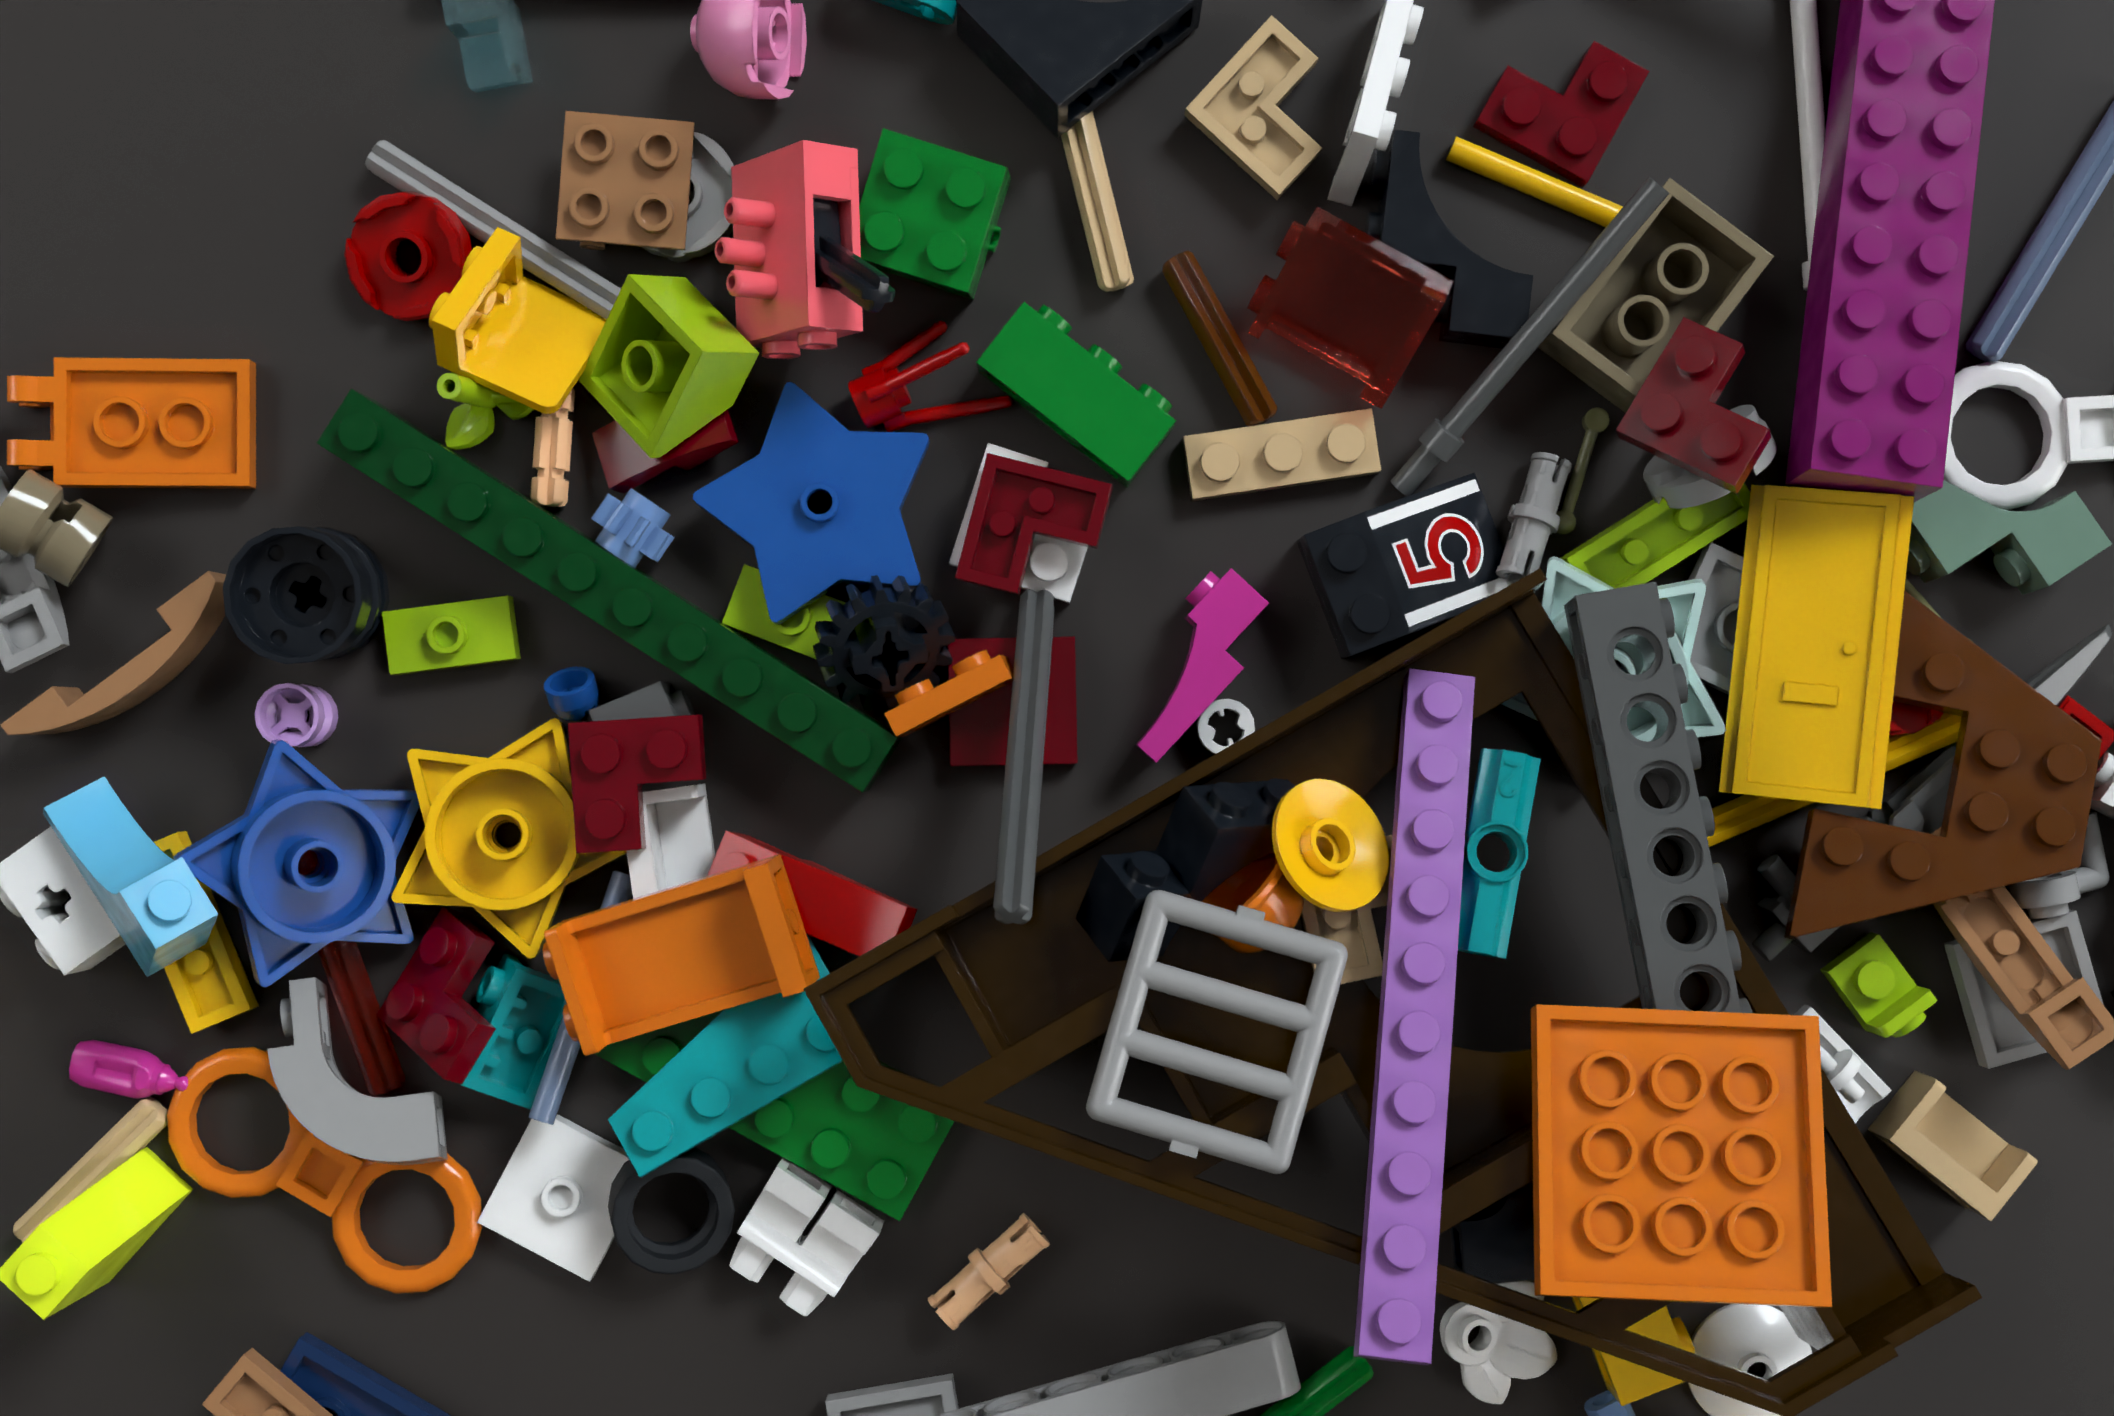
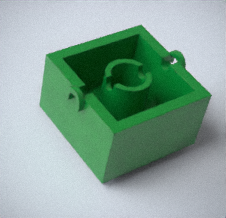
M883 128L859 205L861 259L880 271L974 300L988 251L995 252L1000 239L1002 228L996 225L1011 180L1008 168Z

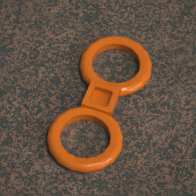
M256 1047L222 1049L196 1062L185 1075L188 1078L186 1090L179 1091L175 1088L167 1111L168 1143L181 1169L203 1189L230 1198L263 1196L281 1188L327 1216L332 1217L333 1239L345 1264L367 1284L395 1294L427 1292L453 1279L472 1258L483 1225L477 1222L482 1213L481 1197L469 1172L448 1153V1160L424 1164L390 1165L368 1161L327 1145L309 1132L287 1107L289 1111L290 1132L283 1151L270 1165L260 1170L238 1171L221 1165L206 1152L198 1136L196 1114L205 1092L216 1080L226 1075L249 1074L266 1080L278 1091L271 1072L268 1052ZM412 1169L431 1176L446 1190L454 1207L455 1227L449 1245L438 1258L423 1265L402 1266L384 1260L369 1246L361 1230L360 1207L366 1190L379 1176L393 1170Z

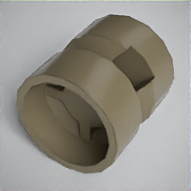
M29 469L18 480L0 506V549L15 558L26 554L33 556L36 570L68 588L99 545L112 523L113 517L81 498L71 503L65 501L61 486Z

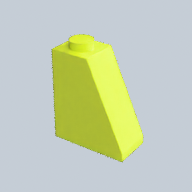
M145 1147L42 1222L0 1267V1281L45 1320L109 1283L192 1192L193 1188L152 1150Z

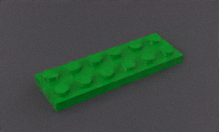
M723 1010L609 1044L594 1054L647 1083ZM879 1060L881 1065L898 1071L897 1069ZM842 1061L728 1128L900 1221L954 1121L858 1087Z

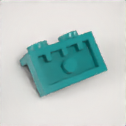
M504 952L497 967L490 966L485 971L476 993V1001L479 1003L476 1011L492 1024L496 1030L463 1084L460 1085L531 1110L563 1018V1007L567 1003L559 979L554 980L550 975L523 966L516 956Z

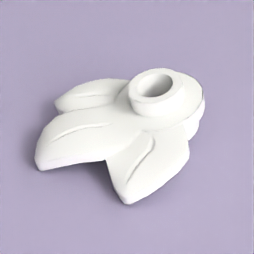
M1519 1281L1498 1284L1540 1300H1544L1545 1297L1535 1296L1534 1282ZM1464 1302L1452 1305L1441 1319L1440 1336L1445 1352L1452 1359L1460 1363L1462 1381L1465 1388L1475 1398L1486 1403L1503 1404L1508 1396L1511 1378L1525 1380L1536 1378L1546 1373L1556 1363V1347L1545 1331ZM1480 1325L1477 1337L1469 1344L1468 1335L1470 1331Z

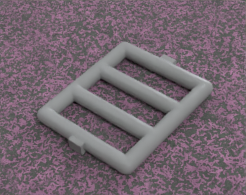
M1163 890L1150 892L1144 902L1087 1099V1114L1093 1120L1169 1142V1151L1192 1158H1197L1199 1151L1272 1174L1284 1173L1291 1164L1348 958L1346 947L1342 943L1266 921L1264 920L1265 912L1238 905L1235 912ZM1168 921L1316 964L1306 1004H1299L1157 962ZM1148 989L1297 1032L1287 1072L1283 1073L1138 1030ZM1129 1056L1278 1100L1267 1142L1118 1098Z

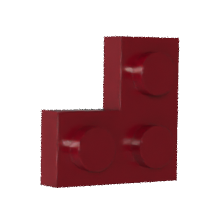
M1593 41L1563 95L1508 65L1473 127L1573 183L1584 187L1590 180L1650 71L1602 44Z
M1683 317L1616 429L1618 437L1726 490L1738 494L1771 439L1769 428L1715 404L1745 354L1743 343Z
M987 453L955 578L960 581L1020 595L1035 534L1098 549L1113 485Z
M702 715L568 723L576 854L646 848L642 784L706 779Z
M442 907L431 927L424 935L398 981L389 992L377 1016L444 1080L463 1084L496 1030L492 1024L462 998L495 942L462 913L446 907Z

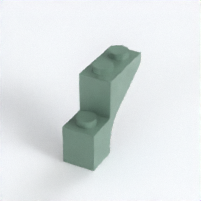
M1944 480L1942 489L1914 502L1907 570L1914 575H1919L1922 581L1927 583L1950 574L1987 548H1990L1995 555L1993 561L2000 576L2009 585L2017 587L2021 594L2024 595L2052 585L2111 546L2112 543L2076 491L2049 501L2036 510L2008 511L1993 506Z

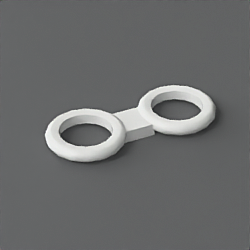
M1989 361L1963 368L1955 374L1944 472L1945 481L1993 506L2004 510H2011L2032 504L2053 488L2068 464L2114 461V395L2063 399L2049 379L2025 365L2008 362ZM1989 387L2011 390L2026 399L2039 416L2043 430L2041 455L2032 470L2016 483L2008 485L1984 483L1969 474L1955 456L1951 442L1953 418L1962 402L1977 390Z

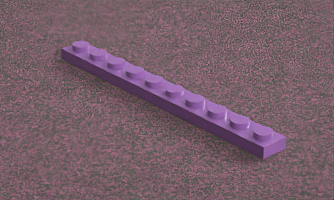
M1411 668L1408 669L1404 676L1354 1357L1429 1365L1432 1359L1475 677Z

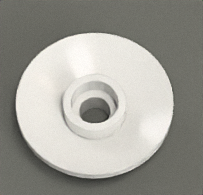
M1729 1304L1723 1306L1707 1316L1699 1324L1691 1337L1695 1349L1694 1354L1747 1372L1752 1364L1757 1362L1764 1363L1766 1366L1765 1375L1762 1377L1764 1379L1774 1376L1812 1354L1810 1345L1798 1338L1784 1313L1770 1305ZM1688 1383L1694 1398L1710 1416H1781Z

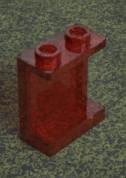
M1317 206L1306 226L1294 220L1283 239L1276 256L1285 260L1286 263L1276 280L1265 274L1254 293L1247 309L1256 313L1257 316L1248 334L1259 339L1264 329H1269L1365 382V385L1359 397L1382 409L1443 307L1453 281Z

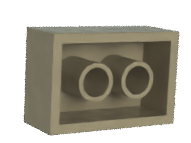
M1671 178L1661 185L1670 194L1538 347L1624 413L1629 409L1683 317L1717 332L1774 257V255Z

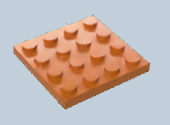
M1536 1004L1531 1008L1535 1296L1817 1308L1832 1307L1819 1016Z

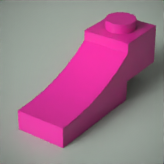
M1232 568L1221 579L1210 571L1185 598L1194 608L1184 618L1193 626V631L1183 670L1163 710L1136 744L1153 762H1158L1244 669L1226 649L1269 602Z

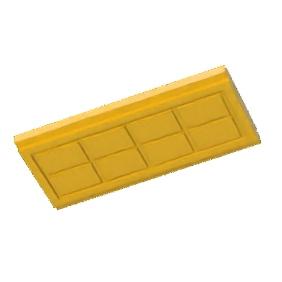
M1751 485L1719 792L1882 809L1914 496Z

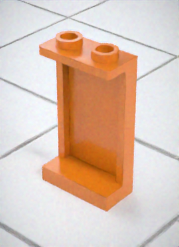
M781 854L572 917L544 931L546 939L542 948L544 963L550 976L554 980L559 979L567 1003L563 1007V1018L567 1032L573 1041L580 1042L585 1056L597 1053L605 1046L771 995L782 993L784 998L804 992V988L820 978Z

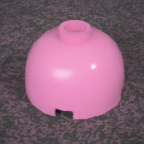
M701 0L697 14L694 15L691 21L690 37L693 48L699 53L700 59L712 79L726 90L740 97L751 99H783L790 97L794 90L785 88L789 77H801L805 64L807 34L803 3H791L790 0Z

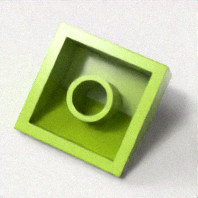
M628 274L579 381L650 458H660L733 406L759 352L686 277Z

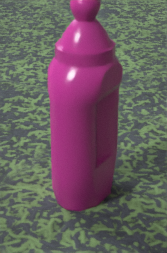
M98 1040L80 1041L76 1045L71 1057L69 1078L84 1088L141 1099L153 1094L162 1095L175 1088L179 1091H184L188 1087L187 1076L178 1077L169 1064L162 1063L159 1057L145 1050Z

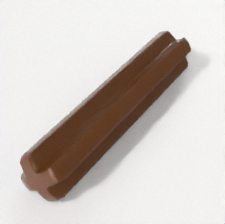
M1191 251L1181 252L1173 256L1163 264V274L1247 426H1255L1267 421L1276 414L1277 405L1196 257Z

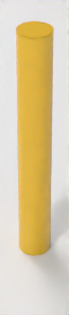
M1457 136L1446 157V161L1603 227H1607L1623 208L1619 204Z

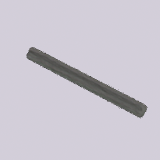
M1028 589L1020 596L993 904L995 918L1003 924L1015 923L1022 925L1027 923L1032 917L1055 612L1054 596L1045 589L1038 592Z

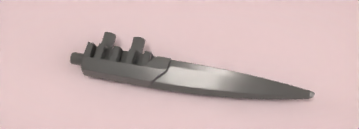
M2107 624L2089 635L2027 680L2026 683L2058 706L2110 641L2112 636L2110 625ZM1957 742L1945 746L1891 795L1886 794L1882 799V809L1871 808L1868 810V817L1863 816L1860 819L1928 834L1940 828L1943 821ZM1777 854L1768 857L1758 866L1757 871L1777 894L1772 898L1765 896L1756 904L1772 925L1751 943L1752 946L1768 962L1773 960L1791 943L1807 953L1812 952L1838 927L1793 939L1784 938L1796 876Z

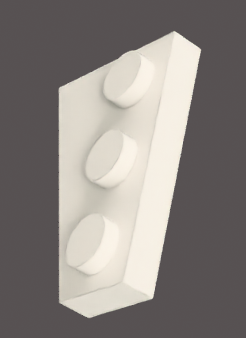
M1384 0L1360 86H1363V88L1360 89L1343 142V145L1346 147L1333 178L1327 200L1352 206L1373 150L1377 149L1385 152L1397 116V113L1386 110L1389 96L1400 97L1410 65V59L1399 57L1403 43L1413 45L1424 11V7L1413 4L1414 0Z

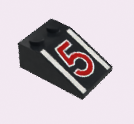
M1475 472L1307 533L1296 541L1341 659L1461 614L1513 584L1509 582L1512 574L1509 573L1506 579L1496 575V569L1500 565L1504 547Z

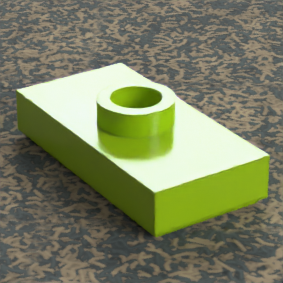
M744 564L722 623L816 659L813 652V645L819 643L814 628L816 622L832 621L826 607L829 600L837 601L843 605L845 602L823 595L780 625L773 624L769 617L759 569Z
M507 595L382 612L390 675H403L521 659L512 596Z

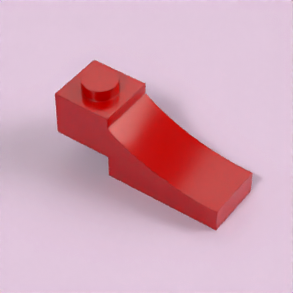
M727 830L724 833L707 875L709 876L781 854L806 934L859 957L910 928L918 910L813 861L800 859L750 835Z

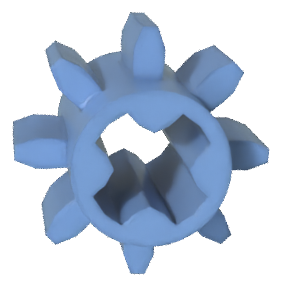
M630 488L622 501L608 493L591 517L592 520L603 526V530L595 542L634 568H636L644 555L658 562L675 538L662 529L671 514L632 488Z

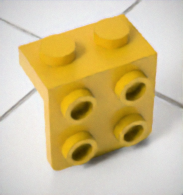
M499 227L495 229L483 248L476 246L472 249L464 263L461 279L450 294L444 292L437 298L429 316V327L433 329L438 366L460 376L468 377L486 388L544 414H552L560 409L583 374L588 358L606 322V319L573 298L524 277L521 237Z

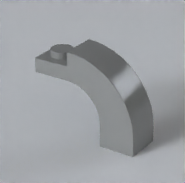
M316 977L290 980V998L281 999L280 1016L284 1036L293 1037L294 1045L269 1048L267 1051L274 1082L283 1101L296 1119L309 1132L327 1145L368 1161L390 1165H413L448 1160L442 1096L432 1091L382 1098L367 1096L352 1088L339 1072L333 1056L327 985Z

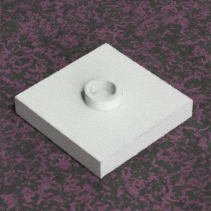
M558 1114L553 1125L531 1119L477 1222L590 1282L615 1238L608 1211L611 1183L623 1164L629 1160V1157L623 1148Z

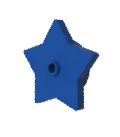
M787 382L783 387L760 454L697 490L693 494V500L700 508L754 548L768 613L773 624L780 625L841 583L869 585L871 576L878 575L884 587H891L893 581L900 575L905 577L910 589H915L921 585V578L902 519L901 509L929 448V437L925 433L849 431L796 384ZM821 493L829 494L832 497V506L828 512L815 514L809 510L808 501L813 496Z
M276 739L270 743L245 813L173 856L174 860L183 857L197 880L238 907L253 976L256 983L263 987L272 985L333 941L409 944L414 940L404 904L393 902L391 896L398 883L395 876L396 859L420 806L416 791L409 789H341L283 740ZM307 850L313 851L318 859L317 867L309 874H300L298 872V863L301 856Z

